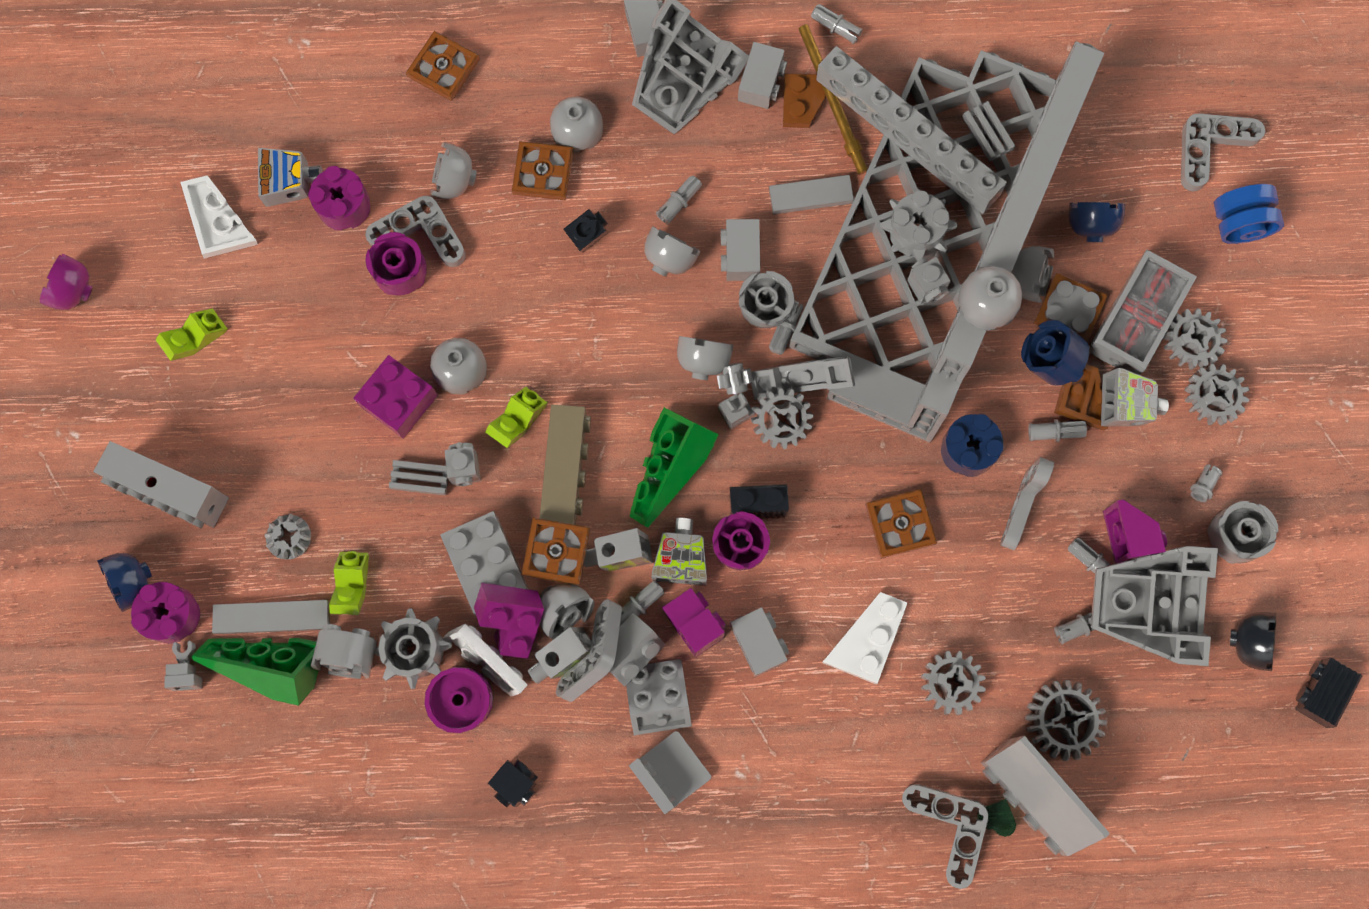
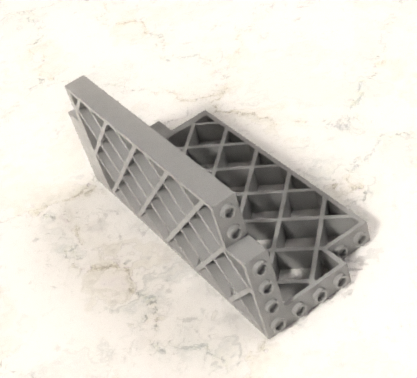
M1075 41L1057 80L1050 78L1045 73L1034 72L1025 68L1020 63L1009 62L1000 58L995 53L982 50L969 77L964 76L958 70H949L939 66L933 60L918 58L901 98L907 102L910 93H912L917 104L913 108L942 131L943 129L936 116L937 113L965 103L971 112L973 108L982 106L981 97L1009 88L1021 115L1001 123L1008 135L1028 128L1032 140L1021 164L1011 167L1005 154L992 160L997 170L996 174L1007 182L1004 188L1008 194L996 222L985 225L980 212L952 189L933 195L939 200L945 199V205L960 200L973 230L945 240L944 243L948 249L946 252L937 249L931 254L923 256V259L927 258V260L937 257L950 279L947 287L949 294L929 305L927 302L920 304L919 300H914L902 272L903 269L911 267L917 262L914 255H904L896 258L894 252L890 250L891 245L885 231L880 228L881 222L892 218L894 210L877 215L867 192L869 185L898 175L906 195L914 194L915 189H918L910 170L922 165L911 156L903 157L899 146L883 135L790 340L789 348L817 360L850 357L855 386L831 389L827 399L929 443L931 442L948 415L960 384L971 368L986 333V330L976 328L964 318V313L958 304V295L962 284L960 285L946 253L978 242L983 253L975 271L981 267L997 266L1005 268L1010 273L1012 272L1104 56V52L1097 50L1090 44ZM979 69L996 76L973 85ZM919 77L955 92L929 100ZM1026 88L1049 97L1046 106L1036 110ZM974 117L975 122L982 131L992 150L996 152V148L986 135L981 123L979 122L977 117ZM972 133L954 139L966 150L979 146ZM886 148L892 162L877 167ZM859 206H861L867 220L851 225ZM872 232L885 263L851 275L841 252V245L846 241ZM834 263L841 279L824 284ZM890 274L904 306L869 318L856 286ZM846 291L859 322L824 335L813 307L818 300ZM953 300L958 312L944 342L934 345L920 312ZM909 317L922 350L888 362L875 329ZM807 322L814 338L802 333ZM864 333L877 364L832 345ZM925 360L928 361L932 370L925 385L896 373L898 370Z

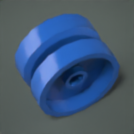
M1256 184L1237 188L1224 193L1213 202L1216 217L1222 220L1218 226L1222 242L1239 244L1260 240L1279 232L1284 227L1282 212L1280 209L1275 208L1279 204L1277 190L1271 184Z

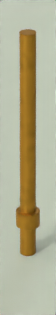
M805 24L798 29L817 73L818 65L823 59L809 25ZM822 85L845 141L844 148L847 156H851L858 175L864 174L868 168L861 154V151H863L861 144L854 137L839 98Z

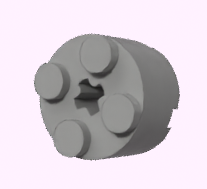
M1240 501L1220 511L1208 526L1207 533L1212 547L1218 548L1217 554L1231 564H1240L1262 557L1274 548L1278 523L1272 512L1265 506L1249 501ZM1243 529L1246 534L1243 535L1241 530Z
M324 624L323 630H320L311 667L318 671L321 670V666L329 668L328 674L345 678L360 679L361 674L365 678H369L377 642L373 637H370V632L367 630L354 628L352 632L341 631L340 626Z

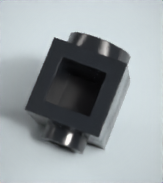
M590 209L563 229L580 252L586 251L609 233L605 228L608 225L605 218L599 211L594 214Z
M516 759L514 762L507 760L490 779L488 784L497 791L494 797L505 807L508 808L510 804L513 807H518L520 803L525 806L536 794L533 788L537 785L535 781L538 776L519 759Z

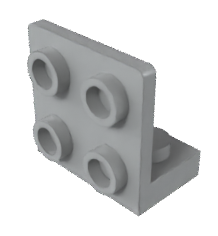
M680 659L646 664L626 685L634 735L692 726L683 666Z
M678 731L673 732L640 759L637 758L628 765L664 814H667L711 779L710 773Z

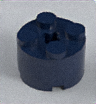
M1057 320L1045 321L1038 325L1040 329L1034 334L1029 333L1022 346L1021 358L1030 371L1054 386L1077 382L1081 379L1083 369L1089 357V344L1081 336Z
M984 414L962 416L953 422L944 435L941 445L943 461L955 473L957 472L967 477L982 475L1000 457L1003 451V437L998 426L988 416ZM967 443L975 444L977 448L968 447Z

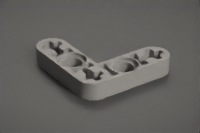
M1210 114L1191 115L1182 129L1181 184L1183 187L1192 192L1198 191L1209 180L1210 143L1254 146L1265 134L1263 123L1254 118ZM1194 123L1201 129L1197 139H1193L1196 135V128L1192 127ZM1223 124L1229 127L1230 135H1221L1217 131V126ZM1248 128H1251L1252 133H1255L1254 137L1250 136V132H1246ZM1198 147L1201 149L1203 156L1201 158L1192 157L1189 153V148ZM1195 166H1198L1196 169V177L1200 178L1198 182H1194V178L1190 177L1195 170Z
M422 196L372 223L366 229V239L372 246L377 239L374 233L378 231L382 235L390 233L387 227L389 224L394 232L405 234V236H409L423 228L445 265L457 267L465 260L466 254L461 242L437 202L430 196ZM424 205L430 208L431 212L429 214L423 211L422 207ZM412 211L415 212V214L417 215V217H418V219H419V220L416 221V222H415V219H414L413 215L410 213V212H412ZM400 217L410 219L409 225L404 229H399L395 226L397 219ZM442 225L447 228L446 234L440 238L434 237L432 235L433 229L436 226ZM449 242L452 249L457 251V257L452 258L448 256L449 252L444 244Z
M1039 457L1025 472L1000 542L1001 546L1011 550L1016 549L1035 495L1047 485L1053 471L1054 462Z
M609 599L601 603L595 616L590 653L561 677L556 688V695L572 702L610 672L616 657L622 613L621 605Z
M920 784L909 785L902 795L903 804L908 810L958 825L946 870V877L950 885L955 888L963 889L968 887L974 877L988 821L987 808L982 803ZM915 790L921 791L920 796L929 799V793L935 794L936 796L932 801V811L925 810L928 804L924 802H919L917 806L911 805L912 800L907 798L908 794H913ZM948 798L953 802L954 810L951 814L942 815L938 812L936 804L940 799ZM958 802L965 803L963 810L972 811L973 807L979 808V814L983 815V819H977L976 823H971L970 817L965 814H961V820L955 819L959 809ZM964 836L972 837L976 842L975 850L970 853L961 851L958 845L959 840ZM955 854L963 859H973L972 864L966 861L964 872L969 874L968 878H962L961 882L956 881V876L951 873L952 870L958 869L960 859H954Z

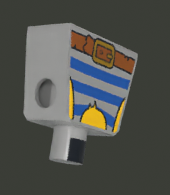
M258 148V197L266 207L305 199L308 197L309 183H312L323 172L321 165L308 166V161L303 153L299 151Z

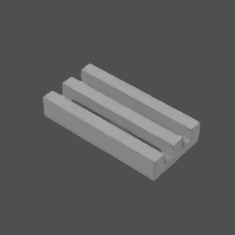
M988 101L983 103L981 107L977 106L973 108V111H967L963 114V119L989 162L1014 150L1015 145ZM974 117H977V119L981 123L986 135L996 148V152L992 150L982 131L975 122Z
M393 460L391 482H389L390 489L446 496L449 480L447 478L446 466ZM401 468L409 470L443 473V477L406 473L399 471ZM398 478L441 483V488L398 483Z

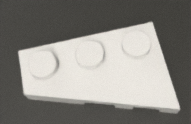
M208 175L180 182L204 259L258 245L254 236L247 230L238 215L234 213Z
M880 592L822 663L871 683L878 684L907 602Z
M463 624L449 631L442 638L443 641L453 642L462 652L461 657L467 662L471 661L474 664L483 666L481 669L482 673L508 695L520 694L526 688L527 684L522 680L523 675L513 666L509 667L502 660L503 656L499 654V651L493 646H488L481 639V633L473 626Z

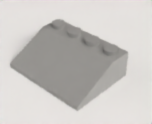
M1025 736L1005 740L981 762L985 767L983 770L985 776L994 785L997 782L1006 791L1003 793L1004 798L1014 808L1019 806L1026 814L1023 817L1024 821L1034 831L1039 829L1046 837L1043 841L1053 854L1057 855L1059 853L1061 856H1070L1106 838L1110 834Z

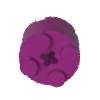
M330 166L314 179L308 192V197L314 210L325 225L334 230L353 229L360 226L367 219L371 206L369 194L361 179L353 171Z
M399 232L383 234L374 241V244L366 253V267L377 286L385 294L406 295L423 286L427 273L426 260L417 243L405 236V234Z
M157 582L143 586L134 599L131 608V624L134 629L148 639L173 644L174 642H180V640L188 635L190 636L195 631L200 620V608L188 590L171 583ZM166 610H169L168 615H164Z

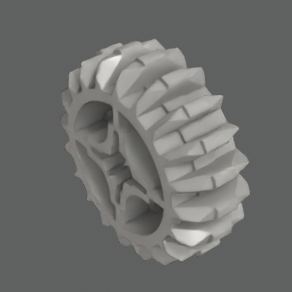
M1070 680L1063 681L1062 687L1058 681L1052 682V690L1047 685L1042 686L1041 691L1043 695L1034 693L1032 696L1038 705L1035 703L1027 705L1029 710L1034 711V714L1025 716V720L1034 722L1033 726L1026 728L1027 732L1036 731L1037 733L1031 741L1037 743L1042 740L1043 743L1039 750L1046 752L1051 747L1050 757L1056 758L1060 753L1062 761H1068L1070 753L1074 760L1081 759V752L1086 756L1090 755L1091 749L1089 745L1094 748L1100 746V743L1094 737L1102 738L1105 736V733L1099 730L1098 727L1107 725L1106 720H1099V715L1104 714L1106 710L1104 708L1096 709L1095 707L1101 701L1100 698L1097 697L1090 700L1089 697L1092 694V690L1088 688L1081 693L1082 684L1079 682L1075 683L1072 688ZM1064 696L1076 700L1085 711H1074L1069 701H1065ZM1055 699L1056 704L1053 705L1055 710L1054 716L1044 721L1046 707L1051 700ZM1065 716H1070V718L1078 717V719L1071 720V722L1062 725V723L1054 724L1055 721H1059ZM1087 720L1086 732L1081 740L1077 742L1076 737L1079 736L1078 725L1082 721ZM1047 730H1059L1063 739H1067L1068 745L1057 742L1050 736Z

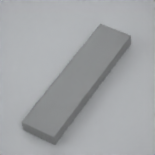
M330 601L213 605L212 633L237 634L323 630L324 624H330Z

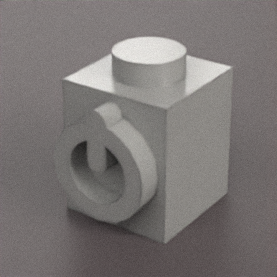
M937 257L929 261L927 258L922 259L912 266L913 269H911L907 281L920 304L927 302L929 305L949 294L947 287L950 279Z
M458 442L448 447L449 450H445L447 478L453 485L456 484V486H469L473 482L481 481L478 454L473 444Z

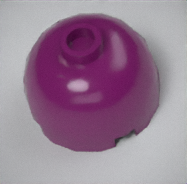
M65 254L59 255L47 276L49 281L47 288L43 287L40 304L58 310H70L75 308L81 300L87 302L93 289L92 286L88 285L90 276L87 268L72 257Z
M736 512V514L722 518L714 529L712 538L714 553L719 561L728 568L739 571L754 568L768 554L770 536L766 525L754 514L746 512Z

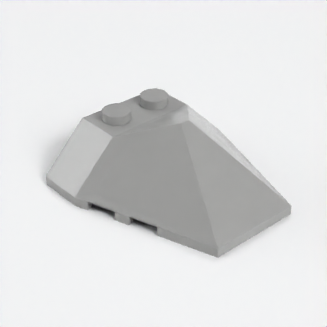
M665 0L653 21L632 105L669 132L675 134L699 113V109L708 101L712 102L725 86L731 85L738 78L748 61L749 55L732 42L721 40L689 15L691 11L679 1Z
M1184 546L1168 550L1165 553L1148 555L1095 569L1091 628L1178 664L1209 666L1211 637L1204 634L1203 630L1208 577L1216 578L1218 548Z

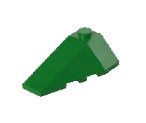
M664 407L651 432L649 441L653 443L650 457H645L643 466L646 467L644 480L637 485L629 517L643 526L649 527L707 460L719 434Z
M210 638L192 655L194 661L272 700L297 706L314 689L319 672L311 667L316 641L302 638H289L288 643H273L272 638H262V641L258 643H245L243 638Z

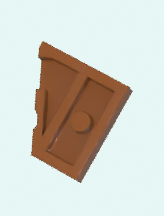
M784 74L783 127L810 128L826 98L821 83L816 80L817 74Z
M1086 364L1080 380L1062 385L1054 413L1075 421H1085L1086 425L1102 431L1108 429L1109 426H1101L1102 391L1100 389L1099 369Z

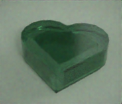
M1002 799L985 806L988 811L986 829H993L997 835L1003 837L1012 835L1016 830V822L1007 800ZM978 811L976 818L983 819V815L979 814Z

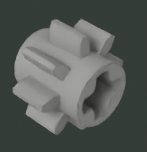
M743 363L730 364L724 367L722 374L717 375L719 389L725 388L728 395L748 391L747 384L753 382L751 368L744 369Z

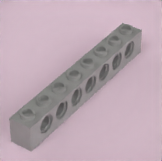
M836 46L818 65L816 80L981 214H984L1001 196L1007 183L840 48Z

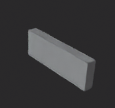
M850 175L769 186L773 215L852 204L854 201Z

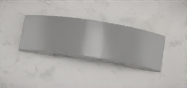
M850 357L806 361L751 372L754 400H757L758 397L768 398L767 390L776 394L777 387H781L786 394L788 388H792L794 393L855 386Z

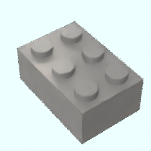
M494 511L440 534L473 614H475L474 605L481 583L529 589Z

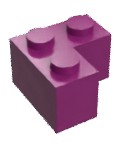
M481 583L474 605L479 626L496 628L494 638L500 655L528 658L544 611L538 591Z
M690 588L662 607V609L694 657L697 658L724 639L725 632L723 630H725L726 624L716 611L711 613L708 608L706 609L709 604L702 593L698 591L695 594L692 588Z

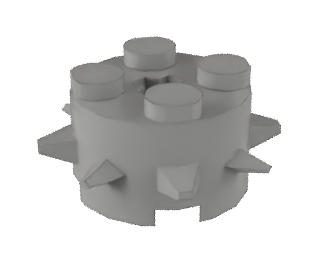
M915 189L914 194L907 195L899 202L894 199L889 201L894 210L891 219L881 222L880 228L890 232V239L893 243L890 249L892 252L900 251L907 256L912 254L918 262L923 259V256H927L937 249L943 252L948 250L943 238L946 232L957 228V223L949 220V213L944 206L946 203L945 199L939 200L925 191Z
M409 608L405 618L396 620L392 624L386 621L381 623L385 634H382L380 637L379 647L375 648L374 655L380 656L382 663L386 665L383 675L385 681L398 675L407 678L410 688L415 689L419 678L426 677L431 673L438 675L441 672L440 663L443 659L444 650L451 648V643L443 641L437 631L440 622L437 616L423 622L416 619L413 609ZM412 642L416 645V650L413 651V654L407 652L408 647H412Z

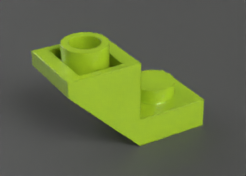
M212 308L190 313L182 328L161 332L158 334L156 341L169 360L173 361L196 354L226 333L227 327Z
M524 387L511 397L504 413L488 425L485 433L506 448H509L522 438L548 402L542 399L536 392Z
M356 551L339 553L333 568L336 587L329 603L330 614L359 615L366 593L368 553Z

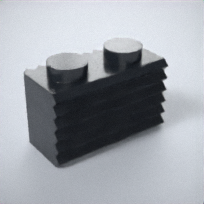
M787 484L730 487V515L736 514V512H746L754 514L761 519L764 517L768 519L770 516L774 519L775 516L785 518L788 514Z
M1326 658L1316 661L1309 671L1311 680L1307 686H1303L1296 696L1298 705L1295 707V710L1325 728L1337 727L1363 676L1334 658Z

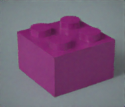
M388 355L353 399L361 408L404 439L438 395L432 386Z

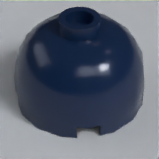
M1069 203V223L1072 230L1078 235L1087 237L1086 242H1103L1104 237L1114 235L1123 224L1125 216L1124 203Z
M115 553L97 560L121 612L131 609L133 601L141 588L148 585L147 579L152 577L146 562L139 563L134 556L128 553Z

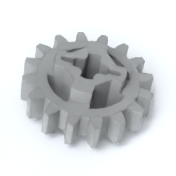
M1197 308L1193 314H1191L1189 309H1186L1182 316L1180 314L1175 315L1173 322L1168 328L1169 332L1165 333L1163 339L1169 341L1164 346V350H1172L1173 352L1169 358L1174 359L1178 357L1180 359L1178 366L1181 367L1187 362L1189 370H1193L1197 364L1200 368H1205L1208 363H1215L1218 360L1217 356L1220 357L1225 350L1221 346L1227 343V339L1221 338V335L1226 332V329H1218L1217 325L1221 320L1216 319L1212 321L1210 319L1211 312L1203 316L1201 315V310ZM1183 326L1181 329L1182 335L1178 337L1179 328ZM1212 341L1211 349L1207 353V350L1209 349L1208 342Z
M1210 364L1206 370L1203 367L1196 372L1197 375H1192L1188 381L1191 384L1184 389V391L1191 394L1184 399L1185 402L1193 404L1189 412L1197 411L1199 413L1197 420L1199 421L1204 417L1208 418V425H1212L1216 420L1220 426L1227 423V420L1233 422L1238 418L1237 415L1242 414L1246 410L1242 405L1249 402V398L1243 396V394L1249 391V387L1241 386V383L1245 380L1244 377L1236 379L1234 377L1236 370L1233 369L1228 373L1224 364L1217 370L1214 364ZM1214 393H1218L1220 396L1215 397Z
M777 387L776 394L767 390L768 398L758 397L757 399L761 403L760 407H752L757 416L751 418V422L758 424L754 428V432L756 434L763 433L760 438L763 443L770 439V446L772 448H775L778 442L783 449H787V442L797 446L796 438L800 436L805 439L806 435L803 433V430L812 428L807 423V419L813 418V414L806 412L811 406L810 403H801L804 396L800 393L794 396L792 388H788L786 394L781 387ZM779 400H788L781 405L773 404L774 402ZM799 410L800 418L797 425L795 415ZM767 411V412H768L769 421L767 422L766 427H765V424H764V415H765V412ZM774 411L784 415L787 418L786 420L790 422V425L779 421ZM783 431L791 432L787 435L777 436L780 432Z
M950 651L944 652V659L939 655L933 657L936 664L927 663L925 667L930 672L921 675L922 679L927 680V684L922 686L921 690L929 691V695L925 700L930 701L933 699L935 701L934 710L943 706L945 715L950 714L952 709H954L956 715L962 714V707L967 711L973 710L971 701L980 703L981 699L977 696V693L985 692L986 688L979 686V682L986 679L985 676H978L977 674L981 666L976 665L973 667L971 665L972 656L963 660L961 651H958L954 657H952ZM950 664L947 673H936L941 666ZM963 668L969 673L971 680L966 678ZM954 676L955 682L959 683V686L951 690V684L947 683V680ZM935 686H939L943 692V699L938 695ZM961 692L970 693L965 700L955 703L958 694Z

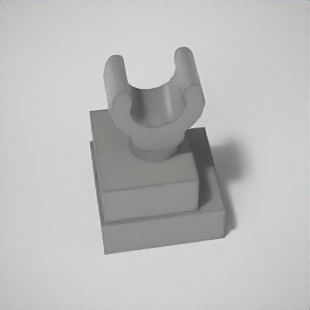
M743 393L731 396L719 403L718 411L730 430L755 416Z
M188 641V648L183 653L180 651L181 645L177 642L173 643L172 651L176 655L178 664H166L164 688L171 691L202 689V677L196 675V666L190 664L192 655L196 650L195 643Z

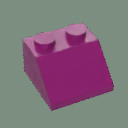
M1124 499L1117 500L1103 511L1115 564L1166 552L1167 537L1165 532L1160 529L1159 523Z

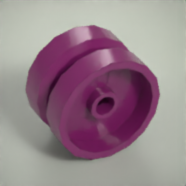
M453 667L441 671L431 680L425 692L424 705L428 717L436 727L450 733H463L477 728L488 718L493 708L494 693L490 682L482 673L472 668ZM457 694L462 695L464 698L462 705H456L454 702L458 698Z

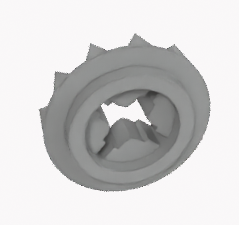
M292 514L278 516L276 520L269 523L267 533L264 534L266 547L274 556L285 560L294 559L302 555L309 547L311 541V531L308 524L301 517ZM283 527L290 533L296 532L291 536V545L284 540L279 541L284 536Z

